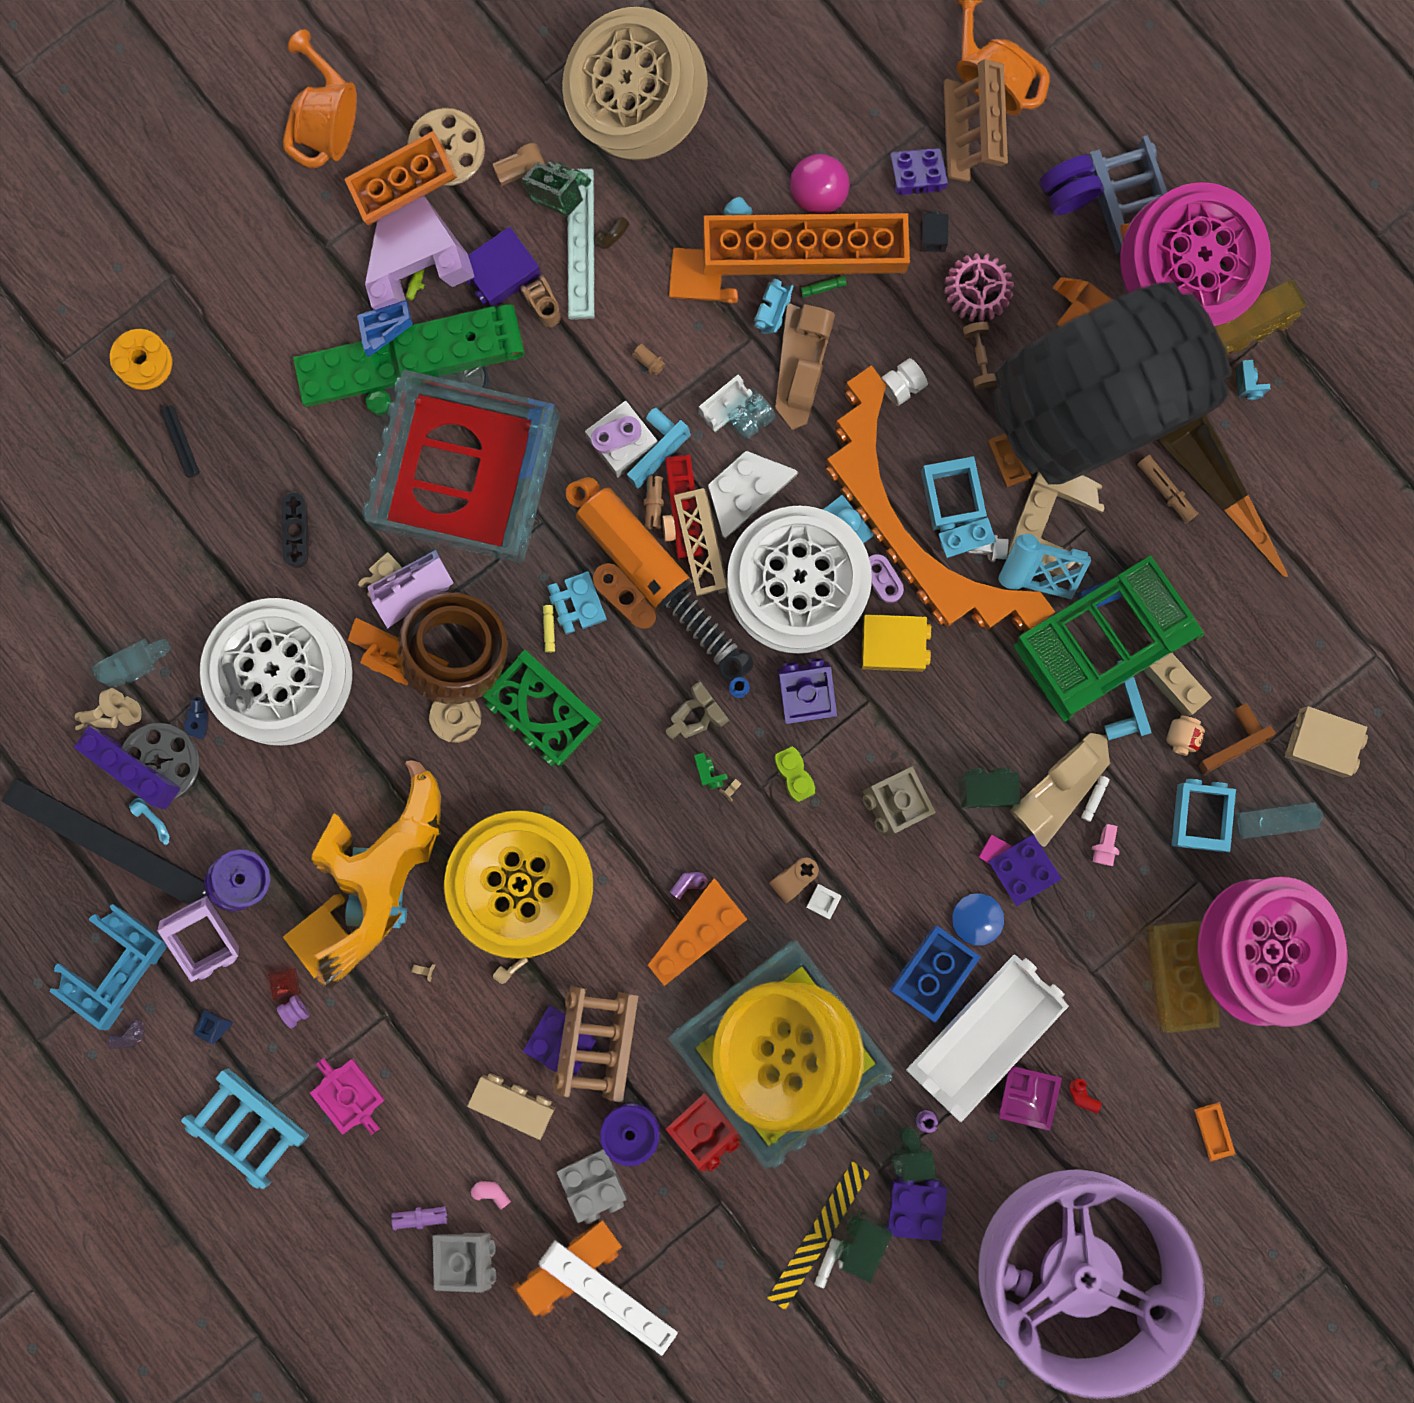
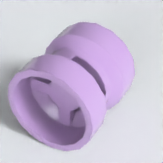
M1006 1263L1004 1291L1012 1290L1017 1296L1025 1298L1032 1283L1033 1273L1025 1269L1020 1271L1014 1265Z

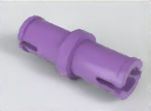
M446 1206L423 1210L422 1207H417L415 1211L392 1213L393 1230L412 1227L423 1229V1226L447 1224Z

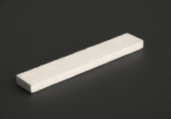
M554 1241L539 1262L543 1268L659 1354H664L678 1332L558 1242Z

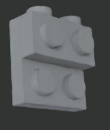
M604 1149L557 1171L568 1196L567 1200L578 1223L583 1220L585 1224L592 1223L600 1218L598 1213L606 1209L612 1213L624 1207L623 1201L627 1200V1194L611 1159L605 1154Z
M490 1233L436 1234L433 1236L434 1291L484 1292L492 1288V1284L496 1280V1270L491 1268V1257L495 1253V1242L490 1240Z

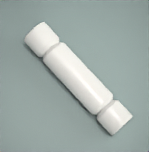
M1100 775L1085 807L1086 810H1084L1081 816L1082 819L1091 822L1093 813H1095L1104 794L1105 787H1107L1110 781L1107 777Z
M834 1238L831 1239L830 1248L826 1252L818 1273L819 1276H817L814 1283L821 1288L825 1287L841 1246V1241Z

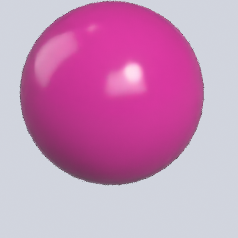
M814 154L804 158L794 168L790 178V192L798 206L810 213L826 214L838 209L844 203L849 193L850 181L848 173L843 164L830 155Z

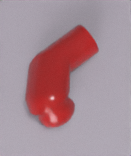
M1081 1078L1073 1080L1069 1087L1073 1103L1078 1107L1098 1114L1102 1102L1088 1096L1085 1080Z

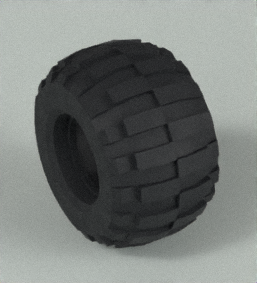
M1161 282L1139 288L1109 301L1052 330L1014 353L1003 362L995 373L999 388L992 395L998 419L1016 456L1031 474L1039 471L1048 485H1060L1133 452L1221 406L1229 396L1224 379L1231 375L1226 349L1208 312L1193 294H1182L1173 282Z

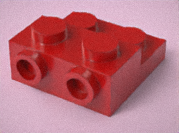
M705 1093L666 1128V1131L702 1172H705L707 1169L709 1172L716 1169L721 1163L719 1158L726 1151L728 1153L734 1152L741 1144L739 1139L743 1137L727 1116L721 1112Z

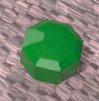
M381 389L371 391L366 398L368 410L377 416L387 414L392 407L390 395Z

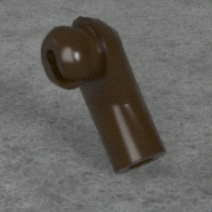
M619 217L607 235L604 232L598 233L595 243L600 245L602 249L610 248L627 230L629 221L624 217Z

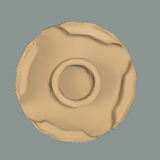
M475 700L462 704L434 702L430 710L429 721L432 730L439 738L448 742L460 743L469 740L477 733L481 724V711Z

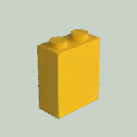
M864 615L862 618L861 669L923 672L926 669V665H930L931 658L930 650H926V640L931 638V624H927V617Z

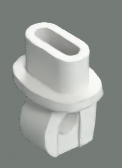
M994 535L996 542L967 551V553L988 555V559L991 562H995L996 559H1007L1009 540L998 539L997 535Z

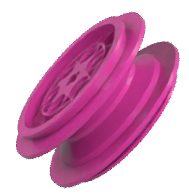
M1204 182L1190 183L1174 188L1142 208L1126 231L1120 255L1121 274L1127 293L1154 283L1173 282L1182 294L1191 293L1208 312L1214 326L1224 324L1239 317L1253 305L1265 286L1271 263L1268 233L1255 208L1237 192L1219 184ZM1193 225L1198 227L1199 236L1193 232ZM1216 235L1221 237L1222 245L1217 243ZM1174 241L1180 245V252L1174 249ZM1221 260L1226 264V271L1220 267ZM1178 267L1183 269L1184 278L1178 275ZM1201 277H1204L1207 281L1206 288L1201 284Z
M1289 877L1251 879L1231 885L1212 902L1201 924L1198 939V958L1201 973L1209 992L1215 1001L1231 1016L1252 1025L1298 1026L1322 1015L1336 999L1345 978L1347 945L1344 930L1337 913L1328 900L1315 888L1305 882Z

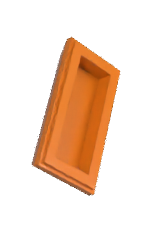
M1220 1102L1194 1109L1210 1162L1235 1155L1236 1153Z

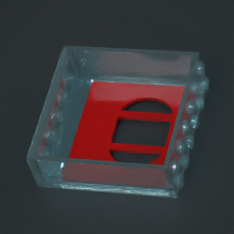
M403 370L401 377H398L395 383L397 395L395 402L392 401L389 407L388 415L391 418L389 426H386L383 430L382 441L384 446L382 452L379 451L377 454L376 467L378 469L376 477L373 476L370 481L369 491L372 493L370 501L364 505V521L375 530L524 564L560 420L555 404ZM419 393L425 394V395L434 396V397H438V398H443V399H447V400H452V401H456V402H460V403H465V404H469V405H473V406H478V407H482V408H486V409H491V410H495V411H499V412H504V413H508V414H513V415H517V416H521V417H526V418H530V419H532V420L523 419V418H519V417H515V416H510V415H506V414H501V413H497V412H493V411H488V410H484V409H480V408H475V407H471V406H466V405H462V404H458V403H453V402H449V401H445V400H440V399H436V398H432V397H427V396L419 395ZM459 425L469 429L477 436L482 449L477 450L429 439L426 436L438 427ZM426 446L479 458L480 464L473 491L467 492L415 480L414 477L422 447ZM417 488L465 499L469 502L460 510L452 513H434L419 504L414 496L413 489Z

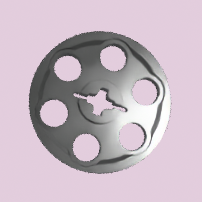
M164 723L145 725L134 731L122 746L128 753L132 748H139L141 751L139 761L145 765L157 761V756L162 759L171 760L161 764V769L153 765L147 766L163 774L181 788L174 799L184 794L197 777L200 765L198 749L192 738L180 728ZM153 730H158L161 734V739L157 744H151L148 741V735ZM177 738H183L185 741V748L181 752H175L172 747L173 741ZM187 763L190 766V773L188 776L181 778L177 773V768L180 764Z

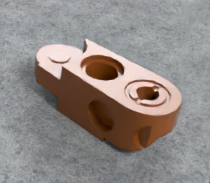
M608 563L599 566L593 575V583L597 592L636 629L647 630L653 627L656 622V610L631 580L614 564ZM607 574L613 577V582L610 584L605 583L603 580ZM628 593L634 597L630 605L620 603L619 600L623 594Z

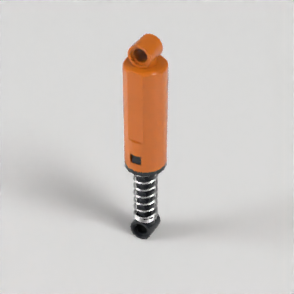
M590 477L570 483L566 488V498L571 505L581 507L576 513L577 521L659 613L672 608L674 610L673 615L680 617V623L687 625L686 630L693 631V638L700 639V646L708 648L707 654L715 656L714 662L720 664V673L726 680L733 681L735 678L743 677L753 668L751 655L744 650H738L736 643L731 644L732 639L727 640L725 638V631L720 632L717 629L718 623L714 625L709 620L711 616L707 617L703 613L704 608L700 609L696 605L698 600L693 601L689 597L691 592L688 594L686 592L694 582L611 488L600 490L598 482ZM581 488L585 491V496L582 494ZM733 661L738 664L739 670L734 666Z

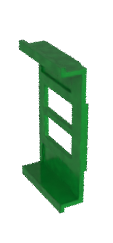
M1150 555L1064 610L1019 636L1017 643L1012 647L1061 720L1065 723L1073 718L1074 714L1169 654L1192 640H1199L1204 636V632ZM1117 592H1120L1153 640V643L1132 656L1129 655L1096 607V605ZM1086 611L1090 612L1123 660L1101 675L1095 670L1065 625Z

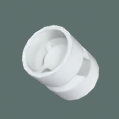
M911 358L898 365L897 372L891 370L881 377L887 385L885 394L896 406L908 400L911 392L916 394L928 385L923 371Z

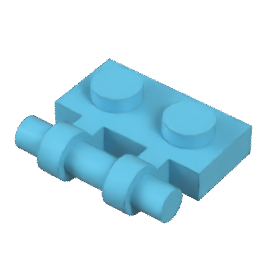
M589 571L564 580L568 589L566 591L560 592L557 583L548 586L551 595L549 596L552 605H555L559 616L557 618L559 626H563L566 635L575 632L572 622L580 620L583 629L607 620ZM572 599L576 611L568 613L564 601Z

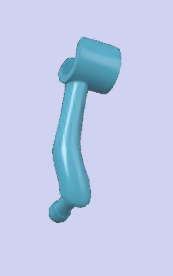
M135 798L129 804L131 813L136 817L143 813L156 827L159 840L163 844H168L170 836L164 823L148 808L147 803L143 799Z

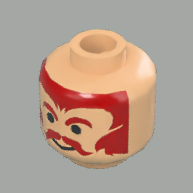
M1183 715L1180 719L1172 721L1166 741L1173 747V752L1187 756L1188 752H1196L1200 749L1205 733L1204 728L1200 725L1201 721Z

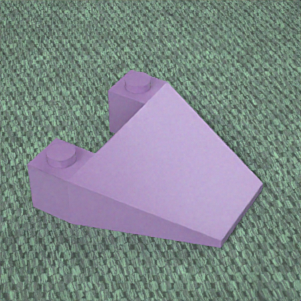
M425 196L377 221L365 282L371 306L375 310L404 301L405 296L400 279L433 264H436L439 278L451 287L475 277L468 254Z

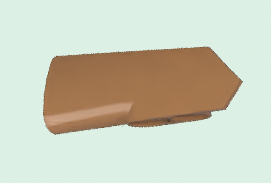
M789 303L786 310L775 408L791 430L806 425L808 422L835 314L829 310L803 304V308Z

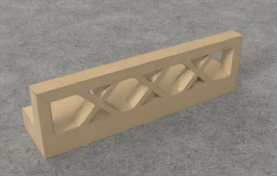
M702 488L674 495L696 595L699 596L716 591L718 593L727 592V579L706 490ZM696 497L697 508L691 515L683 510L681 500ZM698 512L700 514L701 521L696 518ZM684 515L690 518L687 524ZM693 520L702 525L703 532L698 540L688 533V528ZM704 537H705L706 545L703 544V543H701V541L703 540ZM690 540H692L693 542H695V545L693 546V548L691 547V542H690ZM699 545L708 550L709 554L703 565L694 560L693 554ZM709 562L711 563L712 570L707 568ZM696 565H698L699 567H701V569H700V571H699L698 573H697ZM704 570L714 576V586L701 588L699 578Z

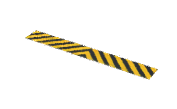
M852 1161L768 1296L769 1300L786 1310L870 1173Z

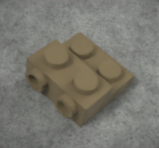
M913 766L863 790L865 795L863 796V803L868 810L873 811L876 817L874 821L875 827L879 833H884L885 837H889L936 813Z

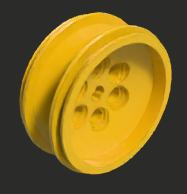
M770 982L753 987L730 1006L723 1016L715 1036L713 1066L715 1077L724 1099L743 1120L754 1127L769 1132L806 1131L828 1124L838 1117L852 1100L859 1086L863 1071L862 1039L852 1015L837 997L827 990L812 984ZM789 1025H790V1028H791L790 1034L788 1033V1026H789ZM811 1033H813L814 1037L813 1042L810 1040ZM772 1044H773V1046H774V1052H773V1053H772V1050H771ZM817 1059L819 1060V1069L816 1067ZM778 1071H779V1074H780L779 1080H778V1078H777V1072H778ZM800 1078L802 1080V1088L799 1085Z

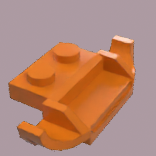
M1060 277L1053 286V289L1072 302V305L1058 321L1057 325L1059 326L1112 301L1111 298L1090 282Z

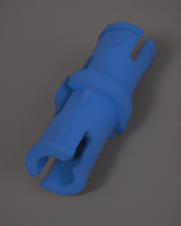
M742 677L735 678L729 684V691L736 698L744 697L750 689L748 681ZM737 684H741L744 686V689L737 691L734 687Z

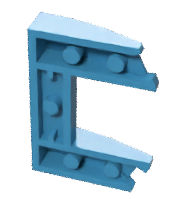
M114 904L110 905L113 913L100 919L97 914H94L89 918V921L126 948L99 988H95L63 965L57 963L54 972L62 973L59 989H50L53 995L99 1030L110 1029L124 1009L121 1005L150 964L155 965L168 947L158 933Z

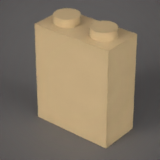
M1309 706L1301 708L1285 753V758L1342 778L1350 777L1358 770L1360 759H1358L1360 749L1365 747L1368 735H1366L1367 727Z

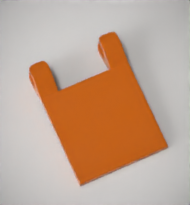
M673 248L669 298L737 303L738 292L736 289H721L722 275H704L703 249Z

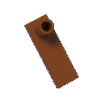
M1246 703L1235 709L1234 713L1249 737L1203 760L1198 768L1205 775L1271 740L1276 735V732L1271 725L1263 729Z

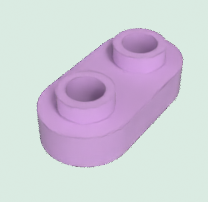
M626 416L599 426L591 435L592 446L597 452L605 454L633 444L641 437V425L636 418ZM627 425L633 427L630 433H626L623 429ZM601 435L609 437L606 442H601L599 438Z
M882 555L870 556L871 585L885 603L898 601L903 594L904 587L887 558ZM872 566H880L881 572L874 573ZM888 586L892 587L894 594L888 595L885 592V588Z

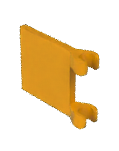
M341 894L332 896L320 908L283 936L314 978L317 977L314 968L315 955L349 936L331 913L345 903V898Z

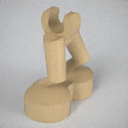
M113 688L107 689L100 693V705L95 710L75 714V720L82 723L79 726H75V730L84 734L89 726L94 728H116L118 721L125 726H130L141 720L140 705L134 699L128 696L124 697L121 692ZM103 714H105L106 716L111 717V718H101V717H102Z

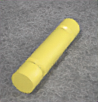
M544 605L545 652H555L553 605Z

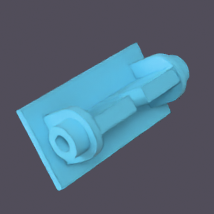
M772 279L768 283L763 300L770 304L767 306L761 303L754 319L756 322L755 327L761 329V334L776 333L777 329L781 326L784 310L791 300L793 285L781 286L782 282L777 279Z
M988 517L939 533L941 548L947 558L996 542Z

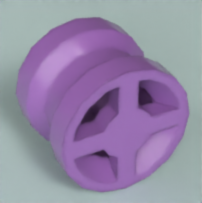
M296 995L292 996L286 1005L281 1004L277 1007L280 1017L291 1029L297 1025L299 1020H305L310 1016L306 1006Z

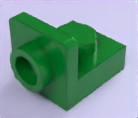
M705 753L694 755L702 787L708 786V789L711 790L724 786L723 781L728 779L727 774L711 777L710 773L715 772L711 757L706 758Z

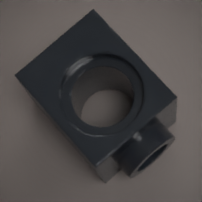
M929 211L927 214L922 215L920 221V252H945L948 246V214H942L940 211Z

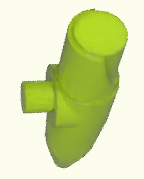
M425 268L413 274L405 295L406 299L412 301L417 290L424 289V284H421Z

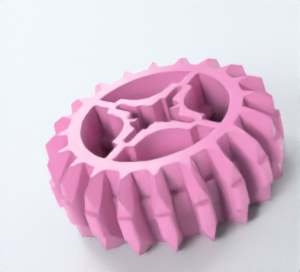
M976 253L973 260L967 255L964 257V263L958 260L955 264L956 268L949 270L950 277H947L945 280L948 286L944 292L950 295L947 298V303H955L952 310L955 312L960 309V318H963L965 314L970 315V322H973L975 316H978L979 322H983L985 315L990 321L993 320L995 317L994 313L1001 315L1003 312L1002 308H1007L1009 305L1007 299H1011L1013 296V292L1010 289L1013 288L1014 283L1008 281L1011 278V273H1003L1006 265L1003 264L998 267V258L993 259L992 262L988 261V254H985L984 258L980 259L979 254ZM974 272L971 281L959 284V280L965 274ZM984 273H987V274L990 275L993 279H988V278L984 275ZM977 282L978 285L981 286L980 288L983 287V291L981 294L980 291L977 290V288H974ZM998 292L996 300L989 304H984L987 295ZM966 296L972 298L974 304L966 300L964 297Z

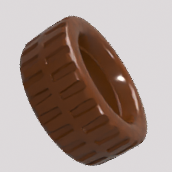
M450 592L432 595L414 606L402 623L397 645L398 664L408 684L420 695L442 704L471 702L486 694L499 679L505 665L508 650L507 633L502 620L496 612L485 602L471 595ZM447 623L459 624L476 634L481 642L483 654L475 663L467 667L448 668L436 663L429 657L423 646L424 636L438 625Z

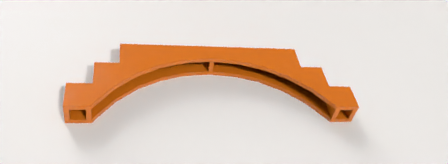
M871 365L846 384L845 396L852 405L856 404L857 407L837 420L835 426L837 430H835V433L842 443L847 442V445L827 459V468L825 469L827 474L833 481L837 480L842 486L840 490L843 496L849 502L852 500L857 506L856 511L861 516V519L864 522L868 521L873 528L871 532L874 538L879 543L882 541L888 548L886 550L888 557L893 563H899L903 569L901 571L903 577L909 584L913 582L919 590L916 592L919 599L925 605L927 603L933 609L932 616L939 625L944 624L947 628L972 611L974 622L978 627H984L987 631L1009 614H1012V621L1020 631L1024 630L1026 633L1055 613L1040 591L1003 590L974 582L949 570L919 546L904 529L892 509L880 478L876 453L877 419L887 385Z

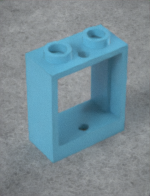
M974 456L923 466L921 475L933 530L940 529L942 533L956 528L955 526L966 525L986 518L987 514ZM968 473L976 512L941 518L933 479Z
M1186 779V783L1177 784L1172 846L1230 852L1236 789H1230L1227 783L1212 782V786L1202 785L1201 780ZM1190 792L1224 796L1220 840L1185 836Z

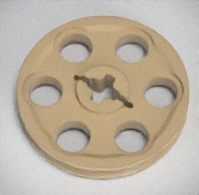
M443 108L425 114L415 123L410 132L408 144L421 138L419 132L424 127L432 128L442 144L447 145L450 142L452 149L450 151L448 149L445 150L456 170L458 178L445 184L446 186L462 183L476 173L483 161L485 146L482 133L470 116L459 110ZM447 117H453L456 119V124L448 129L442 125L443 120ZM468 131L476 134V139L471 143H466L462 139L464 133ZM463 156H471L474 159L473 164L469 167L461 166L460 159Z

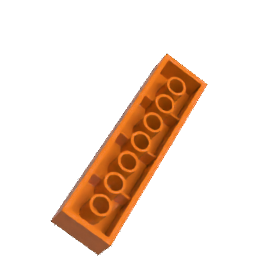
M908 213L706 215L703 219L704 275L906 273L910 264Z

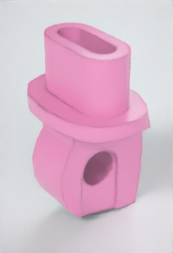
M1106 824L1103 828L1100 844L1092 846L1091 849L1094 850L1092 862L1113 866L1115 855H1119V850L1114 847L1117 826Z

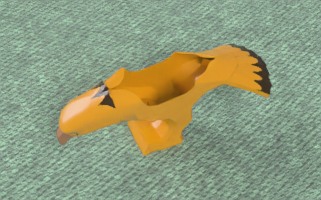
M406 761L405 765L411 776V790L404 812L399 820L367 851L352 857L344 854L345 850L351 845L353 838L343 820L338 815L333 814L312 854V861L321 872L330 873L344 893L359 897L364 917L362 925L358 930L337 944L315 955L314 968L318 981L326 988H333L383 940L401 917L400 910L398 916L389 914L392 907H399V897L408 872L416 864L429 861L436 836L441 834V793L436 778L420 762Z

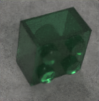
M996 768L985 774V769H970L965 771V775L958 778L960 809L1012 807L1020 804L1019 772L1011 773V768Z
M858 1211L856 1216H851L846 1230L849 1231L845 1241H840L835 1255L838 1256L837 1261L841 1270L871 1284L893 1232L887 1223Z

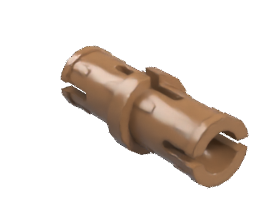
M647 476L646 499H644V506H646L645 528L652 529L653 525L655 529H661V507L664 506V500L661 499L663 477L655 476L654 486L653 476Z

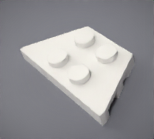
M745 451L708 484L722 537L724 539L729 537L796 477L798 472L790 467Z

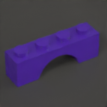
M89 726L74 746L75 749L153 807L166 810L181 789L163 774L153 770L130 755L120 742L104 730Z

